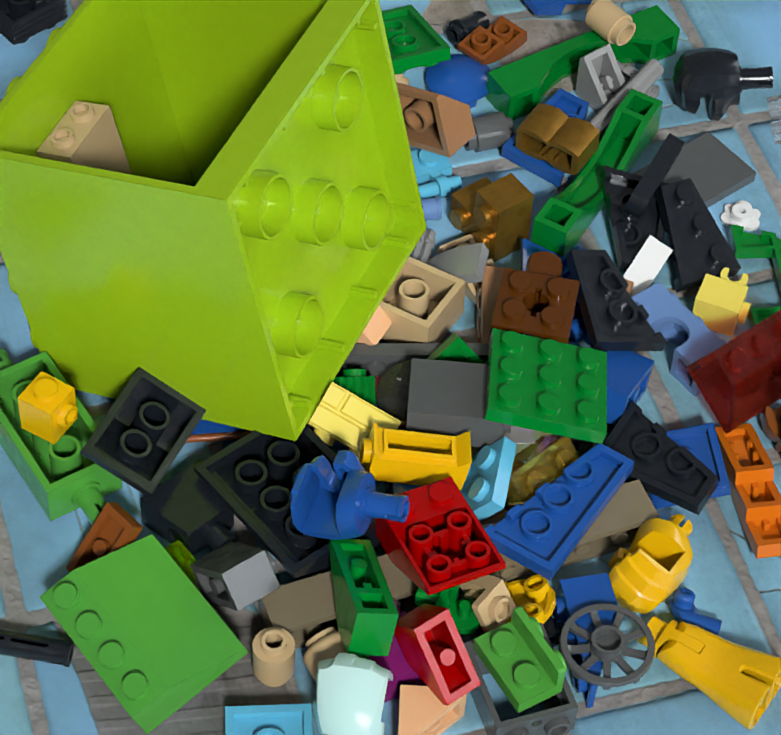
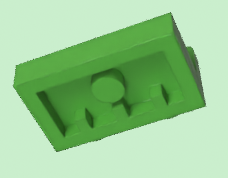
M522 606L512 609L511 622L474 639L473 649L517 713L562 692L567 671L565 660L557 649H552L549 646L537 619L533 616L529 617Z

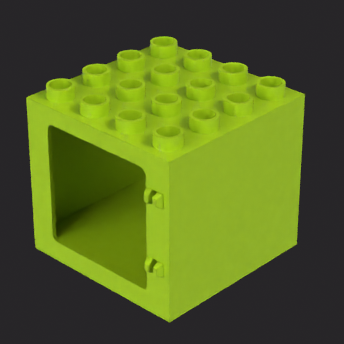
M84 0L62 27H57L51 32L46 47L22 76H17L10 82L5 97L0 102V252L9 272V286L13 293L18 295L29 323L31 342L36 349H39L40 353L47 352L67 383L74 387L75 390L117 399L140 367L204 408L206 412L201 418L202 420L249 431L255 430L266 435L297 441L427 228L379 0ZM76 100L108 105L111 108L132 175L40 158L36 151Z

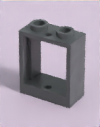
M539 623L543 630L545 640L553 649L543 624ZM474 640L464 643L481 682V685L470 691L487 735H565L574 729L578 705L566 677L564 678L562 692L550 697L554 708L501 722L482 676L490 672L473 649Z

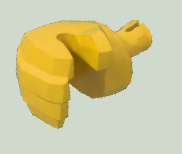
M674 514L668 520L660 518L647 520L640 525L629 550L620 547L611 556L608 565L611 571L608 575L616 601L621 607L632 612L647 614L666 600L683 582L688 574L693 558L692 548L688 539L692 532L691 521L688 519L682 527L679 526V523L685 518L684 515Z

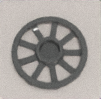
M594 604L576 611L566 620L560 633L559 652L576 679L581 678L588 683L602 686L603 690H610L611 687L635 684L640 681V678L649 670L653 662L655 642L647 624L634 612L614 604ZM597 610L617 612L612 626H602ZM588 613L595 630L593 633H590L578 626L575 621ZM626 615L634 620L640 628L624 635L619 630V627ZM568 632L576 634L589 643L568 645ZM646 636L648 650L629 648L625 644ZM591 653V656L580 666L571 656V654ZM622 656L641 659L644 662L637 670H634ZM601 661L603 663V677L593 675L587 671L596 662ZM611 663H616L626 676L611 678Z

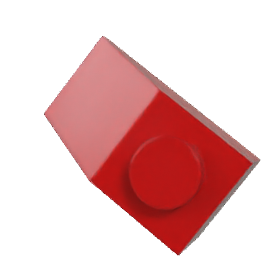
M424 603L397 620L394 635L406 662L443 705L448 706L481 685L448 608Z

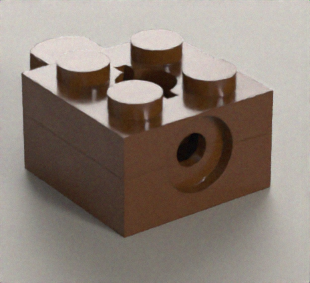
M547 251L533 253L527 261L525 271L504 267L492 318L490 336L493 328L569 344L580 281L561 278V259Z

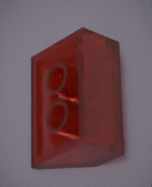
M781 309L755 323L686 367L726 434L760 413L765 407L781 399Z

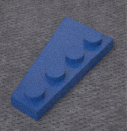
M597 444L563 470V475L551 484L546 482L536 490L535 496L523 505L517 504L506 512L503 520L495 526L490 524L484 530L499 553L550 581L631 474L635 461L603 444Z

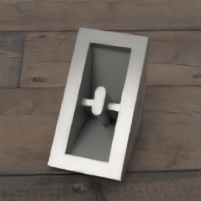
M606 44L582 56L579 60L575 94L580 99L588 102L589 107L597 113L626 84L610 44Z

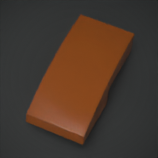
M501 16L487 29L479 25L457 44V49L482 65L491 64L522 46L527 41V31Z

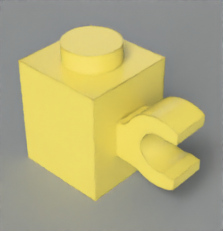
M725 267L722 269L720 277L705 274L695 298L692 313L700 317L710 330L733 337L738 323L745 325L751 308V303L745 302L749 289L747 286L748 274L743 273L741 280L732 281L728 278L729 268Z

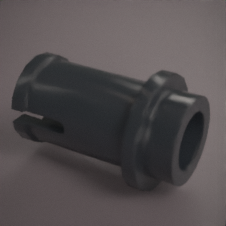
M479 10L462 20H452L446 28L448 40L452 44L457 45L479 25L487 29L490 26L489 19L477 23L479 19L487 15Z

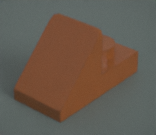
M107 502L66 566V569L71 572L78 567L133 543L143 527L117 502Z

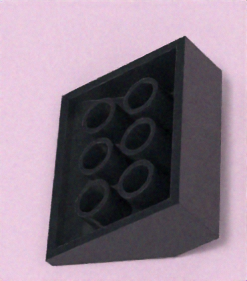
M307 425L297 441L266 435L254 430L194 466V472L294 578L331 568L330 539L304 535L292 523L290 492L300 466L310 463L314 458L323 455L330 462L335 472L333 462L336 454ZM372 518L364 535L351 539L370 540L374 549L379 547L381 543L375 534V518Z

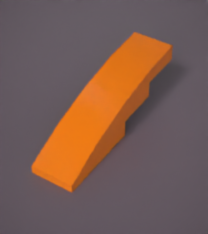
M751 423L715 427L730 484L731 497L756 559L781 556V495L773 481L775 468Z

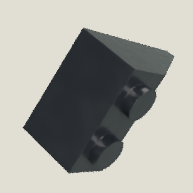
M139 367L89 438L80 454L150 498L206 410Z

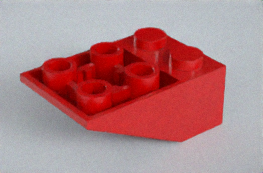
M451 476L397 494L407 495L409 497L408 501H410L409 514L404 523L375 518V534L391 562L428 596L506 568L505 561Z

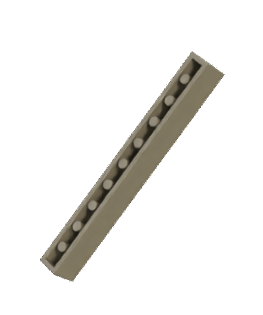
M639 479L622 484L560 568L615 552L620 547H630L640 525L649 519L660 517ZM502 517V518L499 519L497 522H493V523H490V524H492L493 526H495L497 523H499V522H500L501 520H503L505 517ZM490 524L483 525L482 527L485 529ZM387 553L377 557L392 598H394L400 612L406 611L409 613L417 608L415 596L419 587L391 562ZM501 553L500 555L506 563V568L489 574L501 578L507 583L537 575V573ZM332 571L325 573L316 572L305 579L288 584L280 583V588L259 599V616L264 628L279 627L287 630L295 640V649L304 647L310 638L329 627H334L338 631ZM461 587L459 588L458 599L464 596Z

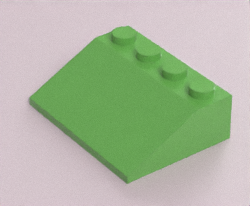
M153 534L72 570L40 596V599L124 709L147 735L248 653L247 649Z

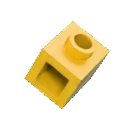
M43 371L17 397L21 428L54 445L78 418L75 388Z

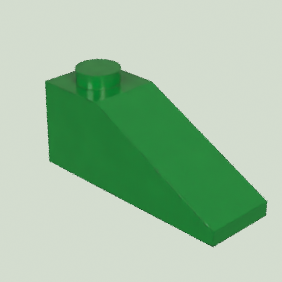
M360 539L330 540L329 553L337 625L345 651L359 657L388 656L399 613L370 540Z

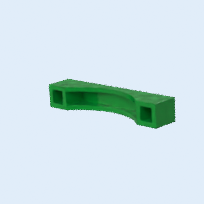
M657 5L630 15L636 24V30L626 44L622 46L610 44L593 30L583 33L575 38L555 44L550 48L525 56L520 60L488 72L486 85L488 94L485 98L498 112L502 111L505 117H510L513 121L530 114L554 85L563 78L577 72L579 60L582 56L606 44H610L616 60L621 63L645 64L651 59L659 61L676 54L680 28Z
M634 89L629 91L615 110L609 126L598 145V150L590 158L581 173L563 192L556 196H551L534 218L531 242L563 257L577 244L606 204L600 177L603 166L629 172L658 132L663 101Z

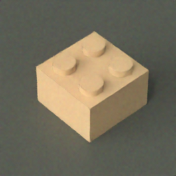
M409 256L380 303V307L392 321V324L381 339L389 343H440L464 313L466 281Z

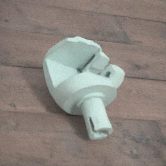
M339 652L335 658L319 661L316 673V700L312 702V713L319 735H385V723L381 722L387 683L388 681H393L391 671L379 666L375 661L359 658L357 655Z

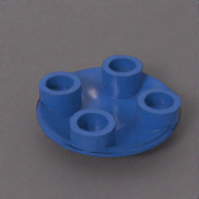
M452 54L450 60L441 61L437 65L427 68L425 74L426 90L468 104L471 109L477 105V100L488 94L486 89L487 75L491 70L487 65L480 64L468 55Z

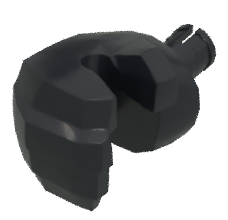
M700 48L687 50L680 56L674 67L673 88L677 105L696 114L701 97L710 94L711 99L708 113L711 120L719 121L729 106L739 105L742 90L773 88L772 66L741 69L737 54L726 49Z

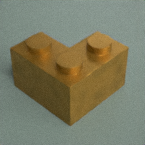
M512 173L494 182L484 177L452 193L449 219L457 230H461L465 235L471 234L476 243L483 242L489 250L488 258H492L493 262H496L521 249V240L523 238L528 240L534 195Z

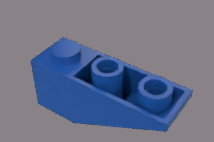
M608 573L559 580L556 606L553 611L554 620L556 622L561 621L563 627L566 620L573 613L586 606L594 604L618 605ZM597 610L602 626H612L617 612ZM588 613L575 621L578 626L590 633H593L595 630ZM568 632V645L589 643L576 634ZM591 653L571 654V656L580 666L591 656ZM601 661L596 662L587 672L601 677L603 663ZM572 672L576 693L582 692L586 708L593 707L598 686L588 683L581 678L576 679Z

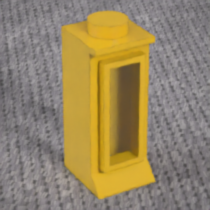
M373 423L369 439L363 438L361 441L360 463H366V471L373 474L375 481L424 486L451 476L459 490H462L472 463L470 431L457 436L381 428L378 427V423Z

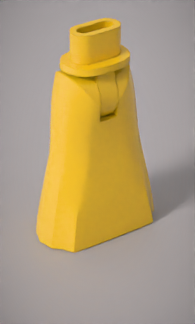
M653 616L647 626L654 637V658H658L670 670L703 692L746 729H753L781 687V657L733 643L693 624L680 622L678 625V621L675 620L668 624ZM646 636L638 639V643L648 647Z

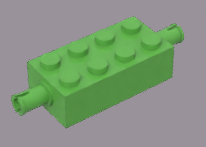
M0 348V444L50 521L81 508L92 526L107 503L103 497L122 488L121 479L80 454L98 426L76 396L78 418L55 445L21 428L17 397L41 371L66 384L68 383L46 351L14 365L6 350Z

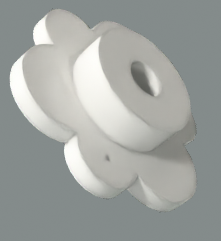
M741 200L736 202L735 205L726 204L720 221L728 227L730 225L743 226L744 230L756 231L760 225L758 219L761 213L757 209H752V205L749 202Z

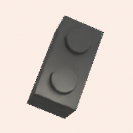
M230 541L189 564L204 598L208 602L236 611H240L280 588L275 575L278 573V568L273 557L267 551Z

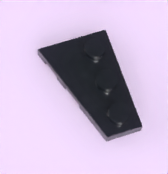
M633 401L603 443V445L635 461L633 471L625 482L628 483L639 479L645 491L697 515L700 514L718 486V476L685 447L680 448L667 436L666 430L657 422L652 423L642 414V409Z

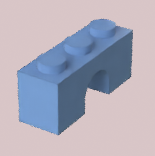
M657 282L632 297L636 305H643L649 314L647 321L654 332H661L667 342L678 346L674 350L670 374L691 394L696 397L729 376L734 351L725 340L715 335L700 317L689 311L674 293L669 292Z

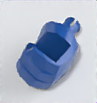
M342 450L337 453L333 462L335 472L330 462L321 455L314 458L310 463L300 466L295 475L294 484L290 492L291 517L293 525L304 535L330 540L351 539L364 535L372 518L387 519L401 523L407 520L410 507L409 497L407 495L376 492L373 474L364 470L358 457L353 452Z

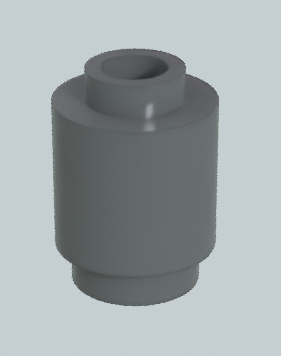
M502 111L473 117L476 135L464 145L466 151L474 150L478 153L502 147L515 134L512 119L505 117Z

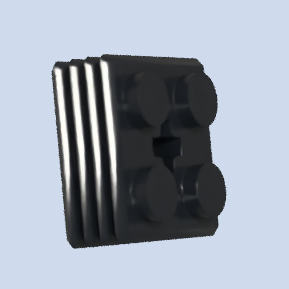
M0 0V33L13 45L24 43L29 37L44 29L53 28L56 23L67 18V5L65 4L67 0Z

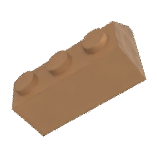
M396 82L409 146L451 157L476 135L468 104L438 93Z

